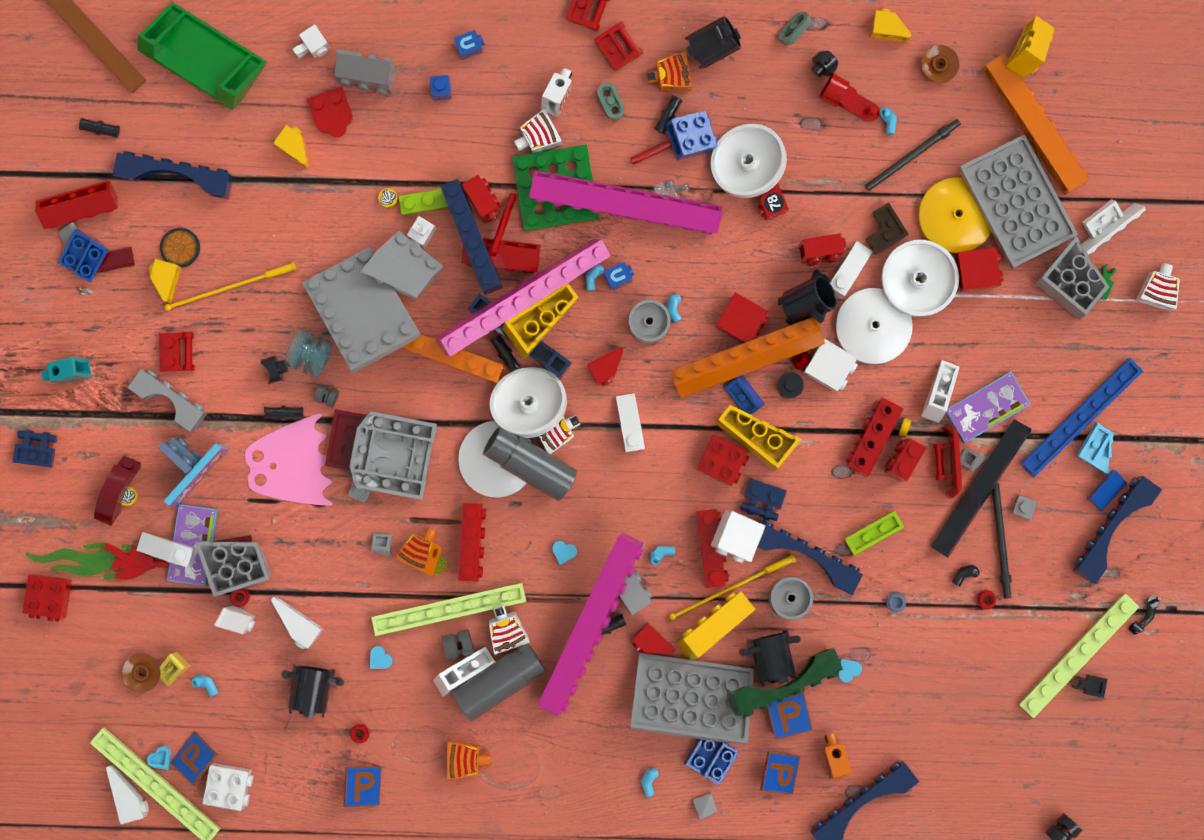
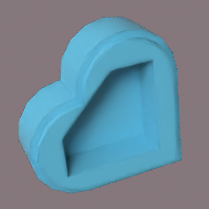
M563 541L555 542L552 548L560 565L574 558L577 554V548L574 545H566Z
M375 646L370 652V669H386L393 664L392 656L387 654L383 647Z
M840 659L843 670L838 672V677L841 681L850 682L854 676L861 674L862 666L860 663Z
M168 746L159 747L156 752L149 754L147 757L148 765L153 768L168 770L172 755L171 749Z

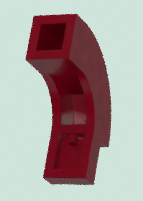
M123 456L119 463L113 466L100 491L95 507L94 519L110 526L113 525L121 513V504L125 492L141 468L140 462Z

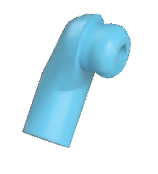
M883 107L880 109L879 114L887 124L885 134L895 135L897 116L890 108Z
M597 264L585 273L586 291L595 290V278L604 273L602 265Z
M678 294L670 295L666 304L673 323L682 319L677 311L678 304L681 302V296Z
M657 546L649 555L650 563L658 565L664 556H675V546Z
M196 675L192 678V686L206 688L210 697L219 693L212 678L204 675Z
M655 768L646 770L641 778V784L646 797L655 795L652 783L659 776V772Z

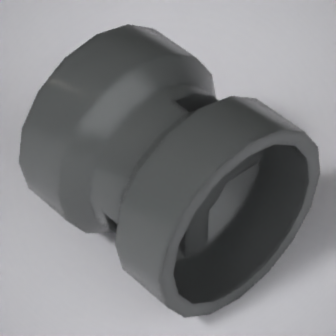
M320 384L315 393L314 401L318 403L323 402L326 406L333 408L337 401L339 390L329 389L326 385Z

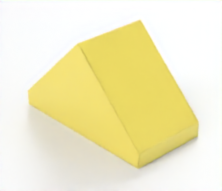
M178 652L171 653L159 667L161 671L160 679L169 687L190 667L189 663Z

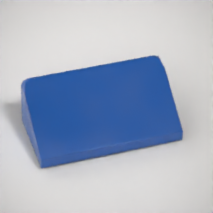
M744 375L737 377L724 387L740 410L750 415L765 405Z
M1112 470L1087 499L1100 511H1103L1127 482L1116 470Z

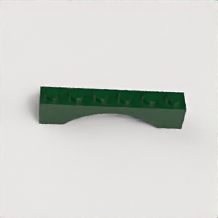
M829 648L812 655L802 672L795 679L781 687L758 689L752 686H743L728 693L727 696L735 716H743L745 718L754 714L753 710L757 708L763 710L770 707V703L775 700L777 702L786 700L788 694L794 693L796 695L805 691L804 687L808 685L814 687L821 684V679L826 677L827 679H832L838 676L837 672L843 670L835 649Z

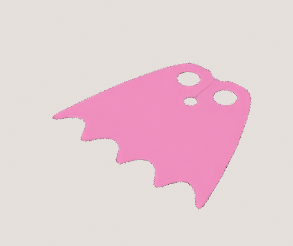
M316 414L286 425L260 438L246 449L245 461L250 467V473L247 478L251 490L261 495L291 502L333 505L322 494L323 490L332 481L321 474V467L326 463L327 456L322 455L318 451L319 444L327 435L316 431L314 428L316 421L322 414ZM255 450L263 452L264 458L261 462H255L252 459V453ZM275 463L277 465L276 469H271L270 464ZM257 474H264L267 481L263 486H258L254 480Z

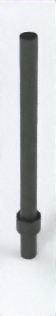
M955 119L946 127L943 126L938 129L935 135L865 185L868 191L872 190L939 140L947 138L950 132L961 125L960 121Z
M997 483L992 490L1001 567L1000 583H1002L1004 599L1012 598L1010 587L1012 578L1009 575L999 483Z

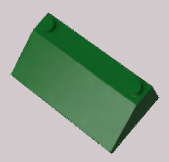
M171 2L138 36L137 50L231 110L242 101L267 64V61L174 2Z

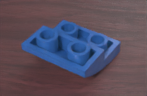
M75 229L58 263L74 271L73 274L91 283L108 248L85 233Z
M698 739L684 764L720 785L739 751L725 742Z

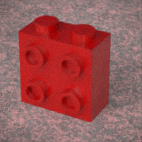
M476 175L462 184L465 193L484 223L487 221L492 223L499 218L500 202L495 194H490L491 189L485 178L481 179L479 175Z
M841 233L803 239L799 244L802 264L807 263V266L819 264L818 262L826 260V263L836 262L844 253V249H846L845 238L841 237Z
M996 247L963 251L954 255L959 272L960 292L997 288L1002 285L1003 272L999 270L998 264L1001 262V257Z
M735 292L715 328L741 343H746L758 338L759 333H757V330L760 326L764 327L769 317L766 316L768 311Z
M713 434L696 470L732 486L733 483H738L741 476L739 470L741 466H746L750 456L747 455L748 450Z
M911 438L899 441L894 449L896 451L895 456L890 457L885 464V468H887L885 473L900 482L908 481L927 447Z
M35 574L28 575L22 613L29 614L28 618L40 619V616L48 617L47 620L57 622L61 618H66L72 580Z

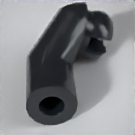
M975 565L960 567L952 583L961 587L965 578H976L980 571Z

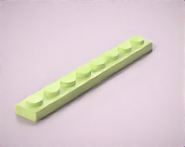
M523 583L371 618L375 636L492 610L499 605L506 607L527 601Z
M1123 593L1018 705L1032 718H1035L1139 606L1127 594Z
M105 727L90 742L201 840H212L221 828Z

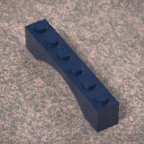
M124 151L123 154L117 153L112 174L117 179L133 182L154 174H177L199 184L208 195L229 199L233 177L224 169L213 171L209 170L210 167L198 165V168L191 167V164L187 162L175 164L172 163V160L161 158V161L154 160L153 156L142 155V157L135 156V153Z
M455 179L441 185L440 187L482 292L487 295L502 289V283L485 246L459 179Z
M479 293L468 307V310L474 314L490 304L491 301ZM504 323L494 329L511 342L502 329ZM542 341L528 355L560 380L572 365V362Z
M1144 476L1134 477L1131 480L1127 493H1123L1117 501L1119 503L1118 506L1108 513L1106 523L1104 525L1101 524L1096 530L1097 536L1094 540H1090L1087 543L1083 556L1080 555L1074 562L1075 567L1073 571L1092 584H1097L1107 569L1108 546L1118 525L1131 513L1152 505L1162 491L1160 487Z
M763 520V522L758 521V523L765 525L757 546L764 551L789 549L803 553L815 560L824 569L834 587L850 595L854 594L863 574L859 573L860 569L852 564L846 566L842 564V559L834 555L830 558L824 555L826 551L816 546L814 549L807 546V541L799 537L795 540L790 537L791 533L780 529V531L773 529L774 525L766 520Z
M897 761L889 767L890 770L886 774L881 773L875 777L873 784L862 787L858 791L860 794L845 800L843 807L839 810L837 808L832 810L826 820L823 822L820 820L812 826L813 830H811V833L816 840H843L849 821L864 804L883 795L904 794L919 783V780L905 762L901 761L899 763Z

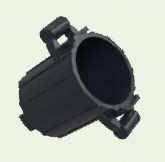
M725 15L685 37V40H689L690 43L687 51L690 56L693 55L699 61L701 66L698 69L700 70L742 48L740 42L742 38L737 28L734 29Z
M816 269L813 271L810 280L784 292L778 298V305L782 304V308L788 317L785 321L791 326L813 317L818 323H822L826 313L834 310L837 305L836 294L833 286L830 284L832 280Z
M783 630V633L772 634L753 640L748 639L749 648L740 649L739 654L741 656L753 654L761 687H765V682L767 681L769 683L779 682V684L789 682L788 676H791L792 679L796 678L789 644L799 643L801 638L798 635L789 636L788 630Z
M293 663L292 672L287 670L281 671V676L284 679H293L288 713L291 714L292 710L299 711V714H303V717L313 718V715L317 713L322 714L321 717L324 718L327 710L330 685L337 684L342 686L344 680L341 677H334L335 669L328 670L310 666H297Z

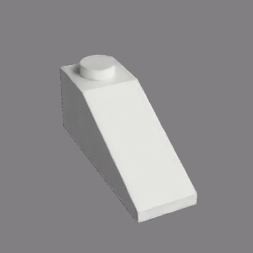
M856 241L830 282L836 296L841 299L845 297L873 252L858 241Z
M944 360L941 361L921 414L922 417L937 423L941 421L947 412L959 366Z
M635 393L616 396L625 453L645 450Z
M142 532L137 551L184 567H193L198 551L195 547Z
M277 596L273 597L271 601L290 636L295 640V644L301 649H305V647L307 649L311 648L324 628Z
M237 606L224 607L215 626L246 634L247 631L251 632L253 629L255 616Z
M484 647L438 674L433 682L444 697L451 693L453 689L493 664L495 660L488 649Z
M115 764L106 767L120 824L146 817L148 815L147 812H149L147 801H144L143 796Z

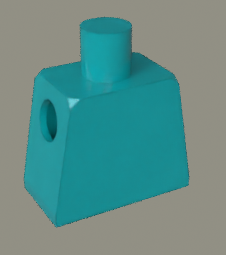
M69 357L47 363V369L41 371L42 380H50L53 383H67L92 378L89 359Z

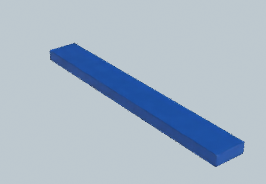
M1128 358L1020 464L1032 477H1035L1118 397L1143 370L1131 358Z

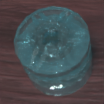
M300 329L290 344L285 358V365L298 370L304 364L303 373L308 374L310 372L311 377L317 378L328 362L332 342L326 340L323 343V338L319 337L313 343L314 334Z

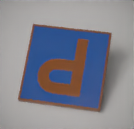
M804 692L790 695L781 702L775 700L770 703L771 706L768 707V712L775 739L813 731Z
M193 732L171 764L195 786L218 754L196 732Z
M768 752L760 790L793 794L800 756Z
M382 766L345 767L343 807L377 806L380 804Z

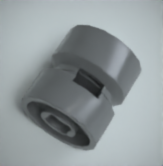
M468 629L459 631L456 636L453 634L442 636L447 660L459 658L460 654L463 656L474 654L473 642ZM458 641L462 643L461 648L458 647Z

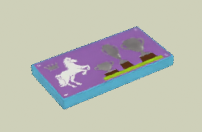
M1009 372L949 407L946 415L954 428L957 429L963 443H966L1031 404L1013 374Z
M215 443L164 499V502L168 506L178 507L229 449L225 445Z
M179 504L173 541L197 548L195 542H213L218 510ZM198 551L193 567H184L170 562L167 581L207 586V576Z

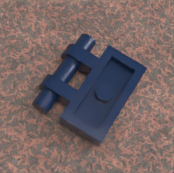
M33 430L18 431L17 438L24 440L23 444H15L12 463L53 468L55 449L48 448L49 442L56 443L57 435H51L49 432L34 433ZM31 441H41L40 447L31 446Z
M750 478L744 497L751 499L750 504L742 502L740 509L747 511V514L762 516L763 519L768 521L769 519L777 521L779 514L772 512L773 507L781 509L787 490ZM757 501L767 504L766 510L756 507Z

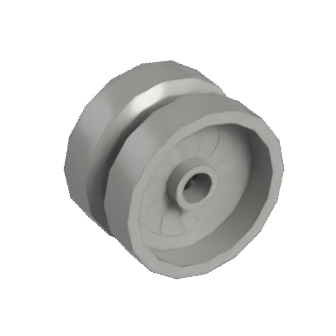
M644 300L632 308L629 314L628 327L631 335L637 341L643 344H654L660 342L667 335L671 317L668 309L662 303L656 300ZM650 319H653L651 325H648L646 323V320L649 321Z
M787 576L780 578L772 585L769 590L768 600L770 607L777 615L785 619L795 620L802 618L809 612L813 605V593L805 581L800 578ZM794 595L795 599H792V601L790 602L788 600V596Z

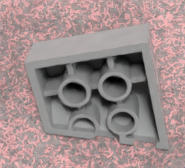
M337 50L335 78L339 81V84L344 86H350V84L357 85V88L365 91L373 89L376 90V93L382 95L393 93L398 72L392 58L385 57L383 61L376 55L369 54L367 58H364V55L357 52Z
M398 231L375 252L360 274L365 277L369 275L375 278L376 282L380 284L384 282L393 286L395 291L417 299L437 279L443 265L402 232Z
M1076 236L1055 258L1035 284L1075 318L1080 320L1088 314L1109 286L1097 267H1094L1090 261V256L1083 250Z
M195 542L214 597L269 580L272 576L267 558L258 542Z

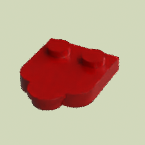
M342 86L306 99L315 125L320 132L329 133L335 138L342 137L346 133V126L351 124L353 115Z

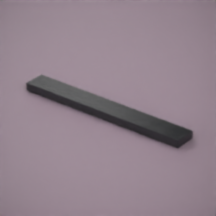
M1015 419L1013 420L933 542L932 549L947 558L950 556L1031 432L1030 427Z

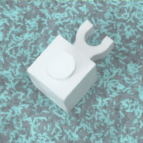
M314 24L299 34L304 43L293 48V51L299 59L309 51L316 58L317 56L322 57L325 55L330 46Z
M418 216L407 237L419 247L425 248L437 228Z

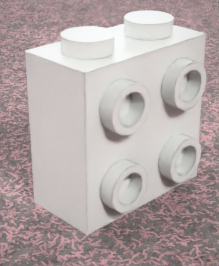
M824 339L825 344L817 348L803 374L836 393L839 389L843 390L848 382L846 380L849 373L852 374L858 365L855 363L857 358Z
M725 510L711 547L716 548V553L721 555H732V559L739 563L744 561L751 562L765 525L736 512Z
M218 763L211 764L203 804L242 811L245 806H248L250 795L247 793L248 788L253 784L254 776L251 775L252 770Z

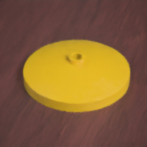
M963 178L944 179L933 185L923 196L918 209L920 230L926 240L939 244L950 254L974 250L984 243L991 234V230ZM956 212H960L961 216H956Z

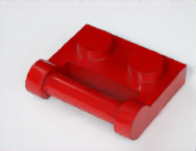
M573 0L566 20L598 32L603 11L609 0H599L592 21L587 20L594 0Z
M622 21L594 39V42L614 71L619 70L643 54L641 48L636 46L625 30V25ZM615 33L620 34L628 48L631 50L630 54L627 55V53L615 37Z
M194 332L159 333L160 372L195 371L192 356ZM180 339H185V365L180 364Z

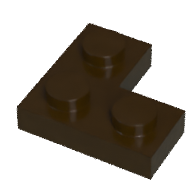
M889 202L872 212L881 230L867 237L866 241L875 255L909 235Z

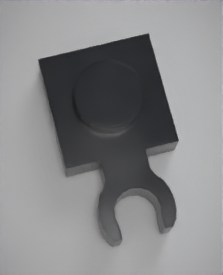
M1086 675V680L1079 676L1072 677L1079 680L1077 686L1071 685L1072 688H1084L1083 694L1104 698L1108 679L1092 675Z

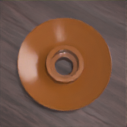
M936 45L924 53L921 60V68L929 80L936 83H944L950 81L957 74L959 58L950 47ZM936 63H941L942 68H937Z
M135 654L125 661L122 667V680L134 692H147L153 689L159 682L161 675L160 666L156 659L148 654ZM141 669L146 671L145 676L140 674Z

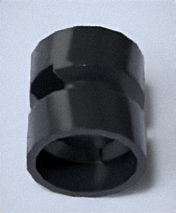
M1063 813L1056 820L1057 825H1051L1045 834L1051 840H1071V838H1076L1083 830ZM1064 827L1068 830L1066 834L1061 830Z

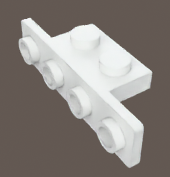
M1111 199L1082 222L1090 238L1080 244L1081 247L1088 254L1093 253L1102 243L1109 241L1111 236L1123 230L1132 220L1140 217L1141 213L1146 210L1145 207L1134 203L1122 212L1117 202Z

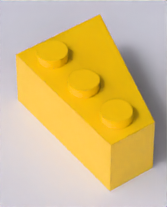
M1035 16L1026 24L1006 67L1024 79L1029 74L1033 75L1045 61L1055 28L1038 16Z

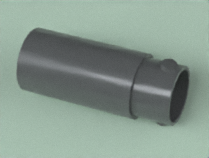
M500 426L493 432L483 451L484 456L498 463L502 469L557 501H560L566 495L577 474V470L521 436L517 437Z
M527 643L524 646H520L512 654L508 653L453 689L452 694L461 710L472 722L527 686L529 681L540 676L546 670L532 647Z

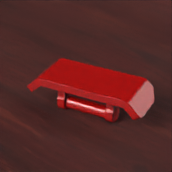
M947 423L941 429L948 434L949 443L933 444L936 460L935 478L936 480H952V489L946 496L949 499H953L962 490L959 433L957 429ZM943 448H949L951 475H944Z

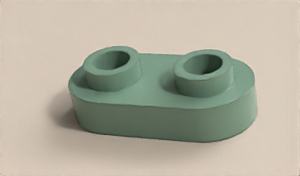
M801 11L795 14L780 31L779 39L784 45L794 44L809 27L811 18L807 12Z
M611 83L601 84L597 95L607 117L611 120L622 118L624 115V105L616 88ZM609 91L610 96L606 97L603 93ZM617 108L618 113L614 114L611 110Z

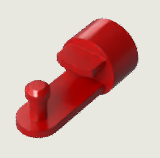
M834 73L830 76L819 99L834 107L838 105L868 122H872L879 117V107L872 101L857 94V90L849 86V81Z

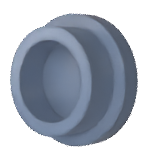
M892 593L888 596L886 604L889 610L900 612L905 608L906 600L902 594Z

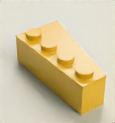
M569 283L504 323L503 331L523 359L534 350L573 307L578 296Z
M731 405L726 408L715 422L716 425L773 471H776L801 441V438L790 435L786 431L769 425V423L761 421Z
M732 592L725 598L726 602L722 606L720 604L715 606L711 610L712 614L708 617L703 616L696 622V627L693 629L689 628L682 634L683 637L675 644L688 660L692 661L699 658L756 610L742 592L736 594Z

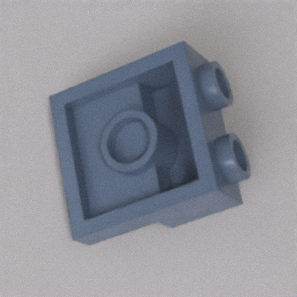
M172 437L168 442H162L158 446L186 474L202 458L195 450L192 452L188 449L187 446L189 444L181 437L179 439Z

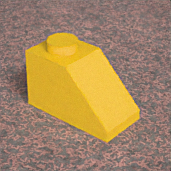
M888 9L875 11L870 38L908 42L910 40V31L895 13L890 12Z
M286 125L273 144L298 163L308 168L309 161L305 139L301 135L302 131L295 126L290 128Z
M155 259L149 268L150 278L162 300L171 304L181 267Z

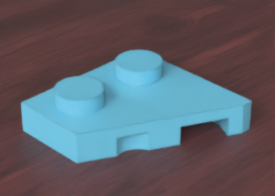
M1095 423L1076 456L1105 475H1109V457H1112L1111 444L1113 443L1114 433L1099 423Z

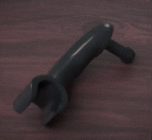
M1150 596L1148 598L1147 613L1140 623L1137 621L1133 622L1128 627L1129 631L1136 635L1144 630L1154 619L1161 597Z

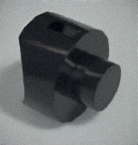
M820 51L812 58L814 66L811 67V70L817 77H821L823 74L830 77L837 70L838 60L830 51Z
M276 356L261 360V364L268 370L270 375L268 384L283 380L282 373L288 372L285 360L278 361Z
M785 373L778 380L777 391L786 399L796 398L803 390V380L796 373Z

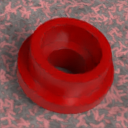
M807 352L792 356L793 366L798 370L804 369L810 362V355Z
M245 588L234 590L230 594L232 604L237 607L245 606L249 602L250 595ZM239 593L243 594V600L241 601L237 599Z
M983 590L977 595V604L983 609H991L996 604V596L990 590ZM984 596L989 597L988 603L983 602Z
M356 724L350 731L351 739L359 744L367 741L370 735L368 727L364 724ZM358 730L363 731L362 737L357 736Z

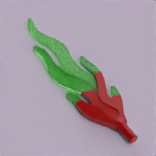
M108 543L84 545V548L87 549L99 548L102 550L96 553H83L67 548L44 556L26 553L27 557L41 563L57 560L78 562L82 565L59 564L52 567L51 570H64L80 576H93L114 568L124 569L123 572L107 574L103 577L104 579H132L148 570L155 569V567L169 568L170 562L165 560H155V558L137 551V547L129 544H123L122 548L126 549L130 554Z

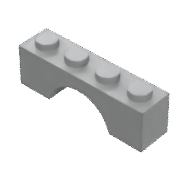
M140 369L128 386V389L145 400H149L157 395L167 396L175 406L176 415L174 421L194 433L207 415L203 411L204 407L197 402L193 404L188 401L189 396L181 391L175 392L172 389V384L166 380H163V382L156 378L158 375L150 369L147 371Z

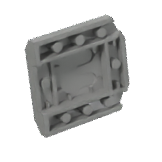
M370 411L356 430L349 465L355 487L422 500L437 424Z

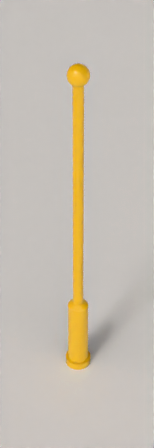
M293 261L290 264L266 271L263 275L177 303L165 304L164 309L170 311L171 308L263 278L269 279L290 271H297V267Z
M789 554L790 556L765 567L763 571L675 614L671 613L669 619L674 621L676 617L745 583L795 563L796 559L793 554Z

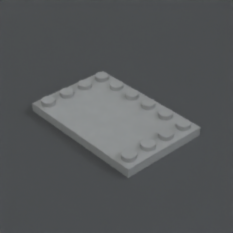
M1025 134L958 168L1011 269L1078 236Z
M370 247L302 282L352 373L361 370L421 337L420 332L393 286L384 282L380 284L376 282L375 278L369 275L365 277L360 274L361 270L374 255Z
M639 653L630 730L747 745L750 716L745 718L743 716H735L727 694L743 686L753 687L754 669Z

